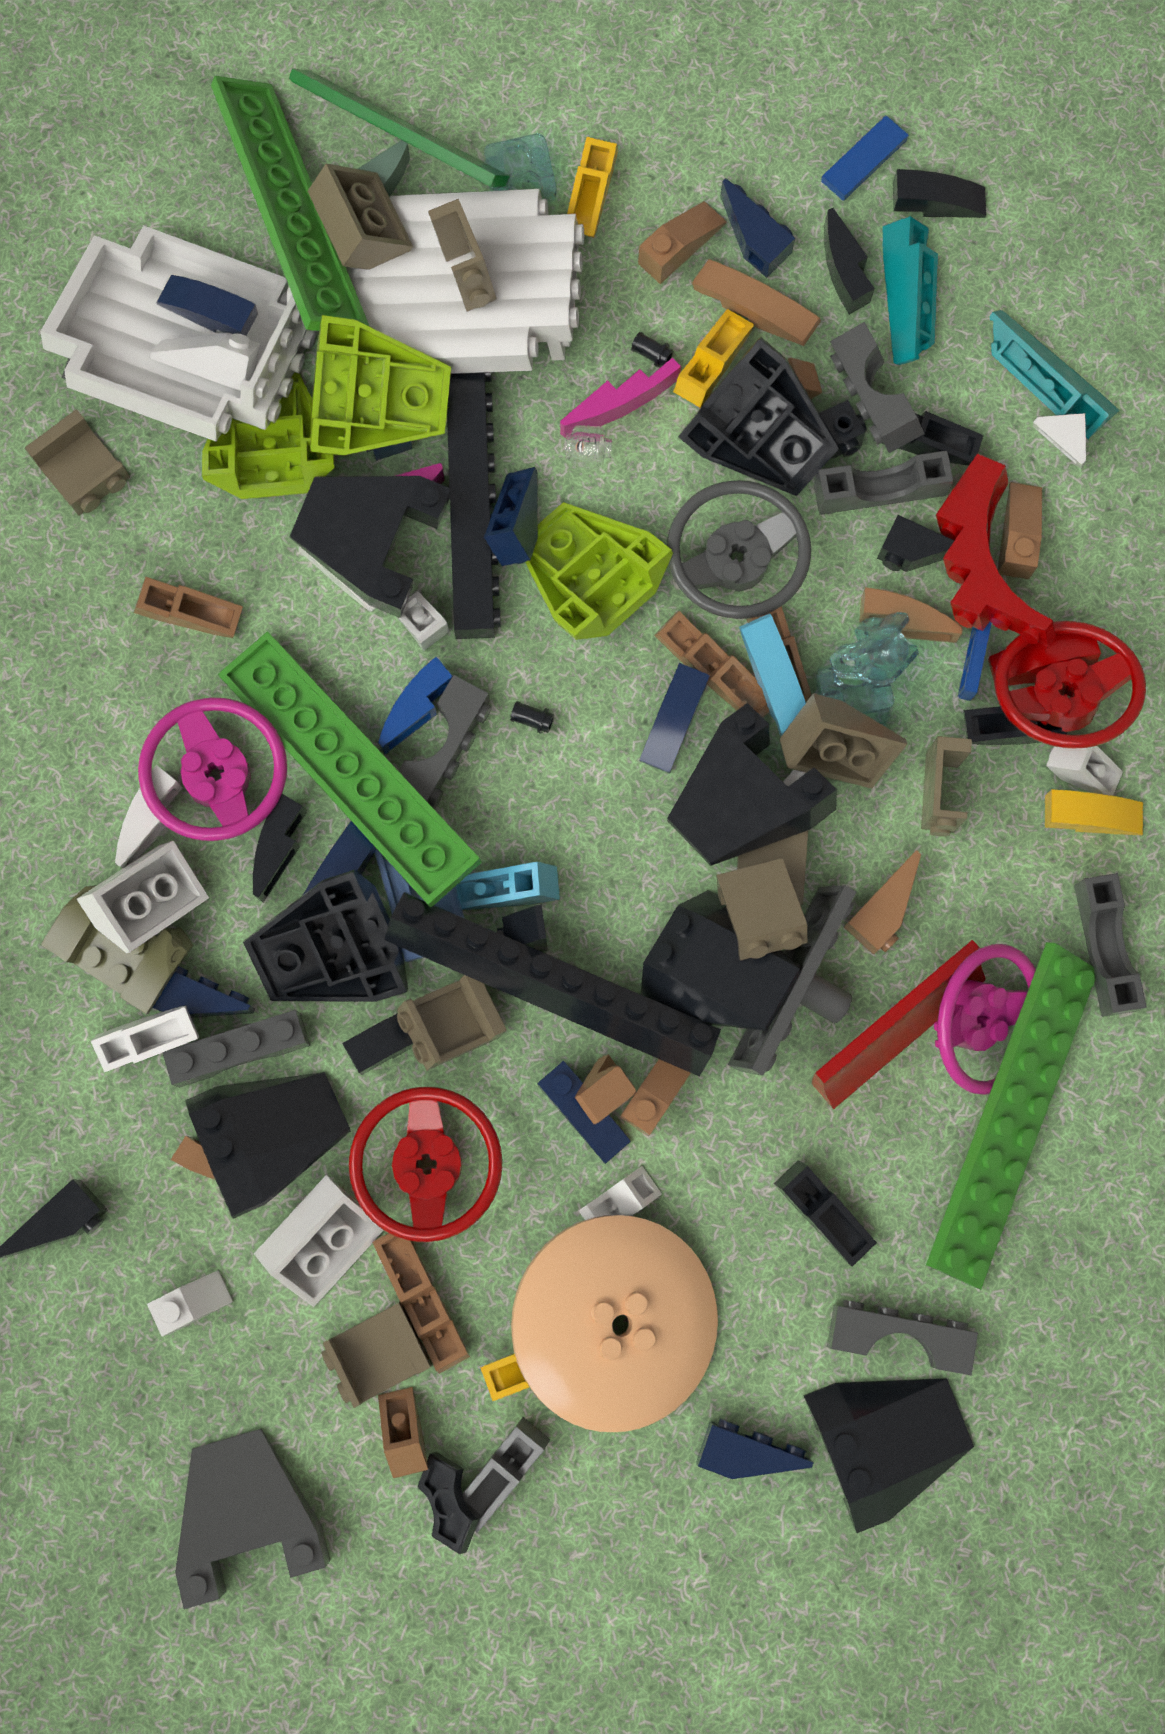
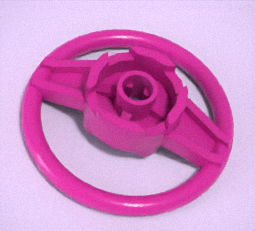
M211 697L197 699L184 703L168 712L148 734L143 744L138 764L140 790L153 815L175 833L202 841L226 840L240 836L255 828L267 818L277 805L287 778V756L282 739L275 727L256 709L242 702L227 698ZM205 711L230 712L247 719L262 732L270 746L274 762L272 783L262 803L250 815L245 798V792L251 781L249 764L238 747L234 746L227 739L219 738L203 713ZM176 723H178L186 749V754L181 759L183 785L196 803L204 807H210L222 827L207 828L188 824L170 813L156 794L152 780L153 757L161 739ZM214 769L224 770L223 773H220L222 778L217 781L213 777H209V774Z
M991 944L979 948L958 966L945 989L939 1009L938 1021L934 1023V1030L937 1031L938 1040H935V1047L939 1048L942 1062L948 1074L957 1085L974 1094H990L995 1078L979 1081L968 1076L956 1059L954 1047L973 1051H986L995 1045L997 1041L1005 1040L1008 1035V1026L1015 1025L1028 990H1005L989 983L967 980V978L980 964L993 958H1006L1016 964L1025 977L1028 989L1036 971L1033 963L1022 951L1006 944Z

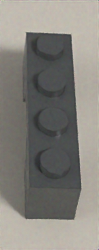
M865 322L831 340L830 343L835 351V354L830 356L838 373L845 371L848 377L843 379V382L851 397L857 394L861 400L855 404L864 421L869 418L871 419L873 425L869 427V430L876 444L879 445L883 442L887 451L891 453L923 435L924 432L904 393L887 395L872 389L874 376L885 362Z
M941 451L915 455L900 465L877 471H860L854 469L851 465L820 469L816 475L814 490L819 515L943 497L947 495L953 483L948 452Z
M455 675L451 678L437 703L439 711L446 719L449 727L445 744L435 755L425 760H404L399 769L402 776L433 809L437 807L442 798L443 791L440 788L445 779L452 780L458 770L460 763L456 760L461 751L467 752L472 746L476 734L472 733L478 722L483 724L492 709V706L489 705V693Z
M1118 873L1084 878L1075 884L1074 888L1090 964L1094 967V983L1101 1016L1107 1017L1132 1013L1147 1008L1140 973L1133 968L1124 944L1122 917L1125 903Z
M292 1010L162 1053L171 1085L180 1088L212 1078L218 1073L245 1063L278 1057L309 1047L310 1042L301 1013L297 1010Z
M843 1300V1306L833 1305L827 1343L828 1348L867 1355L871 1347L882 1337L894 1333H905L914 1337L923 1346L927 1353L930 1367L972 1376L978 1333L968 1330L969 1323L947 1319V1325L943 1326L933 1324V1316L913 1313L912 1319L898 1317L899 1310L878 1306L877 1313L864 1311V1303Z

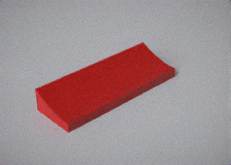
M973 940L815 1072L811 1083L833 1109L938 1021L942 997L953 973L970 954L980 948ZM981 964L970 974L967 980L979 982L986 980Z

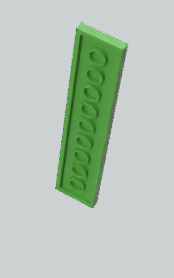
M214 76L211 88L306 330L319 331L322 315L354 319L369 326L348 271L339 260L336 250L307 192L312 182L272 84Z
M268 631L218 673V676L244 704L259 711L272 723L289 754L429 907L434 906L482 863L474 851Z
M1046 942L926 1263L927 1266L980 1290L1000 1241L1002 1231L1095 982L1094 967L1056 943Z

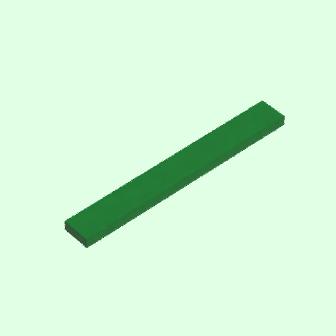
M292 68L289 79L298 86L489 187H506L509 175L309 70Z

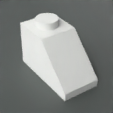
M1054 746L1046 765L1058 778L1090 793L1111 796L1114 795L1123 773L1098 746L1077 749Z
M219 1270L173 1290L148 1303L147 1306L161 1336H166L232 1303L233 1300Z

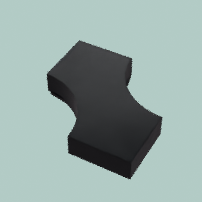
M437 1452L430 1453L427 1460L428 1470L423 1471L418 1483V1489L426 1495L432 1507L434 1517L432 1537L458 1554L466 1553L479 1519L471 1513L463 1498L461 1480L464 1468Z

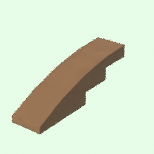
M708 259L692 282L694 290L720 300L723 308L749 318L754 327L802 346L806 344L821 322L820 317L789 297L740 271Z
M680 611L675 612L654 635L684 665L710 675L707 685L736 711L748 703L763 718L769 712L763 690L757 683L756 678L733 655L728 656L707 633L702 634Z
M389 1233L373 1241L372 1243L401 1304L405 1307L418 1337L422 1340L435 1370L440 1374L469 1358L470 1355L413 1242L398 1238Z

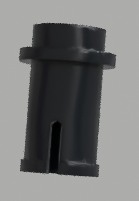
M642 332L636 335L631 345V351L653 361L654 366L657 368L668 362L674 352L669 348L670 345L668 343L663 345Z
M516 701L510 721L535 728L539 734L542 732L549 733L553 724L554 714L549 713L547 708L543 711Z

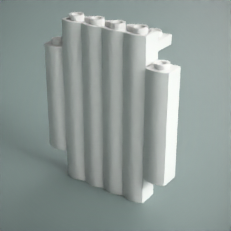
M540 189L389 197L413 248L411 251L370 270L346 267L369 327L451 366V373L532 371L533 357H538V342H547L552 360H565V347H570L571 341H573V328L579 327L578 307H575V300H580L581 285L580 280L577 279V272H582L583 267L582 253L578 252L579 245L584 244L583 224H578L576 214L548 215L547 199H542ZM458 198L484 257L497 300L488 303L484 307L475 308L468 312L465 309L451 267L471 259L472 255L467 253L446 262L428 214L429 210Z
M144 225L131 249L98 236H93L40 331L43 349L70 359L64 370L67 388L213 441H217L221 433L226 434L228 432L232 418L266 430L271 421H277L281 410L279 402L282 397L287 398L293 385L291 377L294 372L299 373L305 359L303 353L306 348H312L316 337V331L306 330L285 277ZM171 275L207 283L256 304L258 315L247 337L251 341L259 343L260 346L255 371L250 381L242 380L240 384L241 391L150 359V352L164 339L224 333L218 329L216 333L157 305L156 302Z

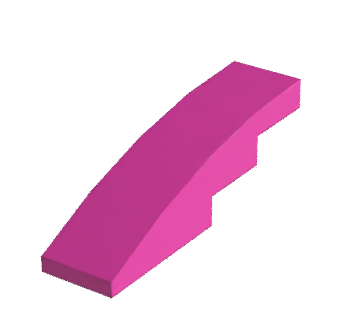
M671 358L649 378L639 369L617 389L607 380L560 421V434L566 438L596 429L626 416L653 400L677 382L681 366Z

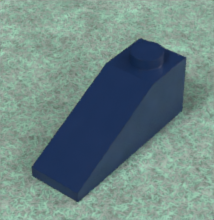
M535 467L506 475L484 538L501 566L515 563L522 564L531 560L538 539V472Z
M562 1061L540 1080L537 1085L606 1164L631 1141L610 1115L596 1124L592 1123L575 1099V1095L583 1082Z

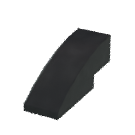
M897 169L893 180V211L923 212V217L985 218V187L947 174Z
M831 208L827 211L824 223L826 262L838 297L850 315L871 302L875 288L864 274V268L868 259L867 255L835 209Z
M925 411L922 415L916 414L924 434L898 448L917 455L947 451L950 463L969 466L979 452L984 435Z
M1000 706L970 709L963 712L967 739H972V744L1021 745L1042 743L1027 736L1013 725ZM1030 720L1041 728L1067 735V732L1062 731V727L1053 726L1048 722L1047 725H1044L1040 721Z
M284 794L281 795L277 805L267 816L255 852L253 895L262 903H264L300 848L291 836L307 812L302 805Z
M397 1014L342 1043L358 1073L361 1075L391 1058H396L413 1046L408 1032L405 1033L401 1029L397 1020Z
M798 1160L774 1183L788 1201L851 1267L877 1243L837 1196L829 1191L813 1171Z

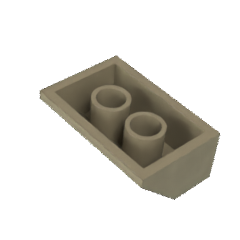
M327 163L324 165L307 192L344 267L370 270L411 251L413 245L377 172Z

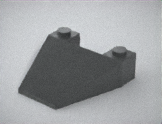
M262 1429L192 1449L175 1570L184 1610L218 1600L227 1592L219 1561L223 1558L282 1542L290 1578L326 1568L331 1560L322 1524Z

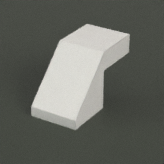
M641 1166L580 1209L579 1212L585 1220L604 1215L633 1216L662 1195V1193L644 1167Z

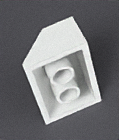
M170 841L150 850L78 897L77 901L98 931L123 951L130 953L206 901L209 897L175 842Z
M326 1175L257 1249L254 1255L271 1276L312 1307H315L384 1230L372 1222L352 1196Z

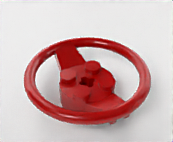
M1077 621L1053 622L1055 635L1075 634L1089 637L1103 643L1116 654L1087 666L1084 660L1078 658L1053 663L1037 673L1035 685L1009 691L1008 675L1011 664L1015 657L1031 643L1019 635L1006 647L997 663L994 685L998 702L1004 714L1013 725L1027 736L1039 742L1055 747L1072 749L1101 745L1124 733L1135 722L1143 708L1146 697V680L1142 665L1135 653L1125 642L1103 628ZM1128 681H1132V695L1126 711L1113 724L1097 732L1083 735H1066L1046 730L1030 721H1040L1044 725H1047L1048 722L1053 726L1062 727L1064 732L1080 730L1092 722L1101 701L1109 697Z
M415 1087L402 1090L387 1097L377 1104L363 1119L356 1131L350 1149L349 1177L352 1190L360 1207L378 1227L391 1235L408 1241H440L467 1230L488 1210L496 1196L501 1181L502 1150L491 1121L471 1100L444 1088ZM438 1102L459 1109L475 1123L484 1138L489 1160L486 1183L477 1201L465 1214L443 1225L447 1192L454 1188L461 1177L463 1162L460 1150L453 1140L445 1135ZM409 1103L407 1136L399 1141L394 1151L392 1170L400 1189L409 1194L413 1227L395 1221L376 1205L368 1192L363 1176L364 1150L373 1129L388 1113ZM429 1154L430 1159L437 1162L436 1169L431 1168V1174L426 1175L424 1169L418 1168V1162L423 1160L424 1155Z

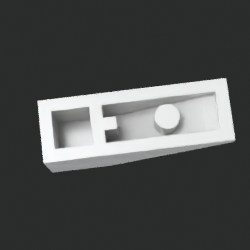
M231 333L164 339L150 352V359L241 391L240 384L242 380L250 381L255 371L260 344L251 341L245 335Z

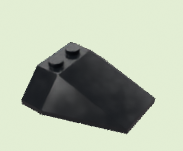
M762 337L742 356L678 436L702 458L795 496L805 488L817 474L818 470L839 449L838 443L788 360Z
M356 870L322 880L243 942L271 1001L377 1002L408 991L402 948L384 940L390 918L376 887Z
M707 890L676 907L643 962L641 995L710 1025L767 1031L802 971L782 950L767 953L760 958L740 960L738 940L726 905H721L718 894Z
M325 1072L216 1086L185 1100L189 1116L213 1176L233 1219L267 1204L351 1132Z
M947 1378L838 1382L803 1395L816 1430L820 1432L844 1494L843 1500L856 1533L891 1520L974 1447Z

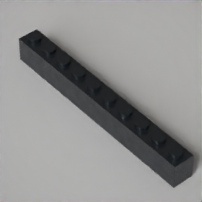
M492 372L450 374L447 431L449 488H451L450 523L453 616L456 639L495 638V628L501 627L500 608H494L493 597L500 596L499 576L493 577L492 565H499V561L484 538L492 516L490 514V504L496 503V485L489 484V473H495L494 453H488V443L494 442L493 423H487V412H493L492 392L486 393V382H492Z
M403 892L390 918L385 941L700 1077L713 1054L721 1029L435 905L429 907L425 901Z

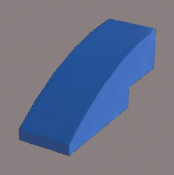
M437 657L432 659L416 674L393 705L378 741L385 755L437 715L432 702L443 694L453 677Z

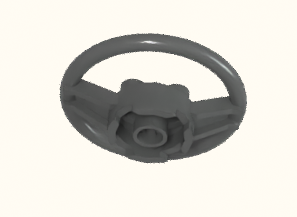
M751 481L721 482L697 492L676 514L667 538V546L673 552L669 567L680 590L703 610L725 618H755L780 608L802 586L811 562L809 532L797 508L776 490ZM748 494L770 502L781 511V513L755 526L748 520L722 525L708 538L706 550L684 563L681 562L680 540L684 527L691 515L706 502L723 495ZM797 537L798 559L794 573L782 590L773 597L752 605L736 606L715 601L698 590L722 586L726 589L740 592L753 588L762 581L771 558ZM732 552L742 553V561L738 562L737 558L732 560Z

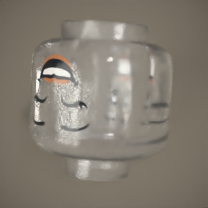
M577 425L573 428L572 433H567L566 459L571 460L573 467L600 469L604 465V459L611 458L612 438H606L603 427Z

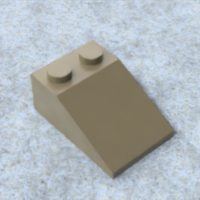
M815 693L811 695L779 739L788 768L807 773L814 767L826 778L871 789L907 745L905 738L845 702Z

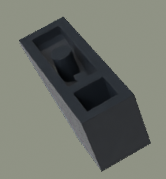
M72 1179L0 1246V1258H8L82 1235L84 1232L89 1235L104 1222L101 1216L108 1210L81 1180Z

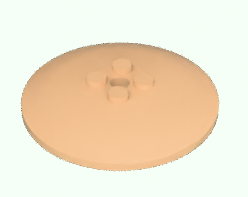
M604 1215L578 1222L566 1228L546 1243L535 1255L520 1281L515 1295L511 1319L512 1342L516 1360L525 1381L533 1393L548 1409L564 1420L582 1428L599 1432H626L640 1429L665 1418L687 1400L702 1380L714 1352L718 1327L717 1304L712 1283L706 1269L694 1251L669 1229L647 1219L627 1215ZM625 1315L629 1322L628 1329L623 1334L616 1335L613 1332L612 1323L617 1316Z

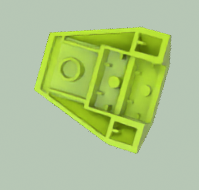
M322 315L316 351L310 452L348 455L445 434L451 366L357 320Z
M294 372L291 377L296 382H293L289 396L287 398L282 397L279 402L281 410L277 421H271L266 430L232 418L230 428L226 434L221 433L217 441L207 439L202 450V478L204 481L240 499L308 493L314 477H325L335 468L334 454L310 452L312 397L299 373Z
M563 502L538 524V539L531 560L525 563L554 621L575 640L609 636L656 594L673 552L672 549L648 531Z

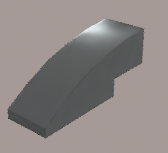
M524 1417L513 1428L462 1493L468 1509L479 1519L475 1529L476 1533L480 1531L517 1486L523 1475L542 1454L550 1441L547 1436Z

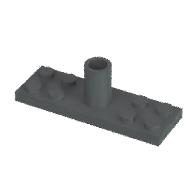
M846 885L818 887L804 915L807 922L808 943L785 952L802 972L768 1030H745L728 1063L730 1067L740 1072L761 1076L769 1071L776 1061L777 1055L775 1052L780 1042L787 1038L792 1029L791 1020L800 1004L834 1024L838 1023L846 1015L852 1002V995L816 974V971L826 951L832 948L837 941L839 935L837 930L842 920L846 919L853 909L854 902L852 900L856 891Z

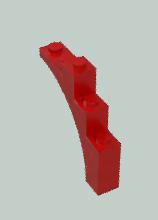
M977 454L936 514L941 534L954 540L943 557L947 575L954 582L962 584L950 602L954 618L960 625L966 628L975 627L981 631L991 621L995 627L1007 631L1009 629L1020 634L1029 643H1040L1049 647L1055 638L1053 620L1032 609L1012 592L999 574L990 552L991 524L997 504L1009 483L1006 465Z

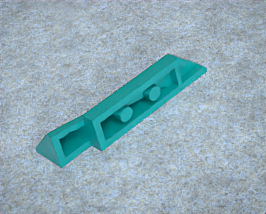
M911 216L882 227L883 261L893 363L896 365L918 360L920 358L919 354L923 350L929 349L935 343L938 253L927 247L929 228Z
M1003 310L994 311L990 314V321H993L994 341L991 343L992 356L1056 416L1085 413L1086 438L1089 439L1119 412V409Z

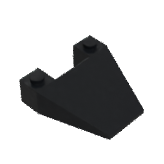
M422 476L314 477L289 537L369 606L401 618L413 589V579L385 568V564L405 516L435 529L438 528L450 499L451 488Z
M748 703L721 722L667 817L668 823L710 866L810 830L833 813L837 806V789L814 767L790 786H787L756 756L770 745L769 723Z

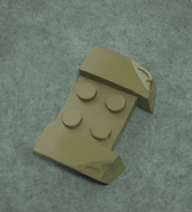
M97 885L84 887L63 907L41 946L64 961L74 963L121 994L120 998L143 1013L149 1014L169 980L192 949L193 943L181 927L165 928L159 935L156 934L130 953H126L94 927L77 901L78 897Z

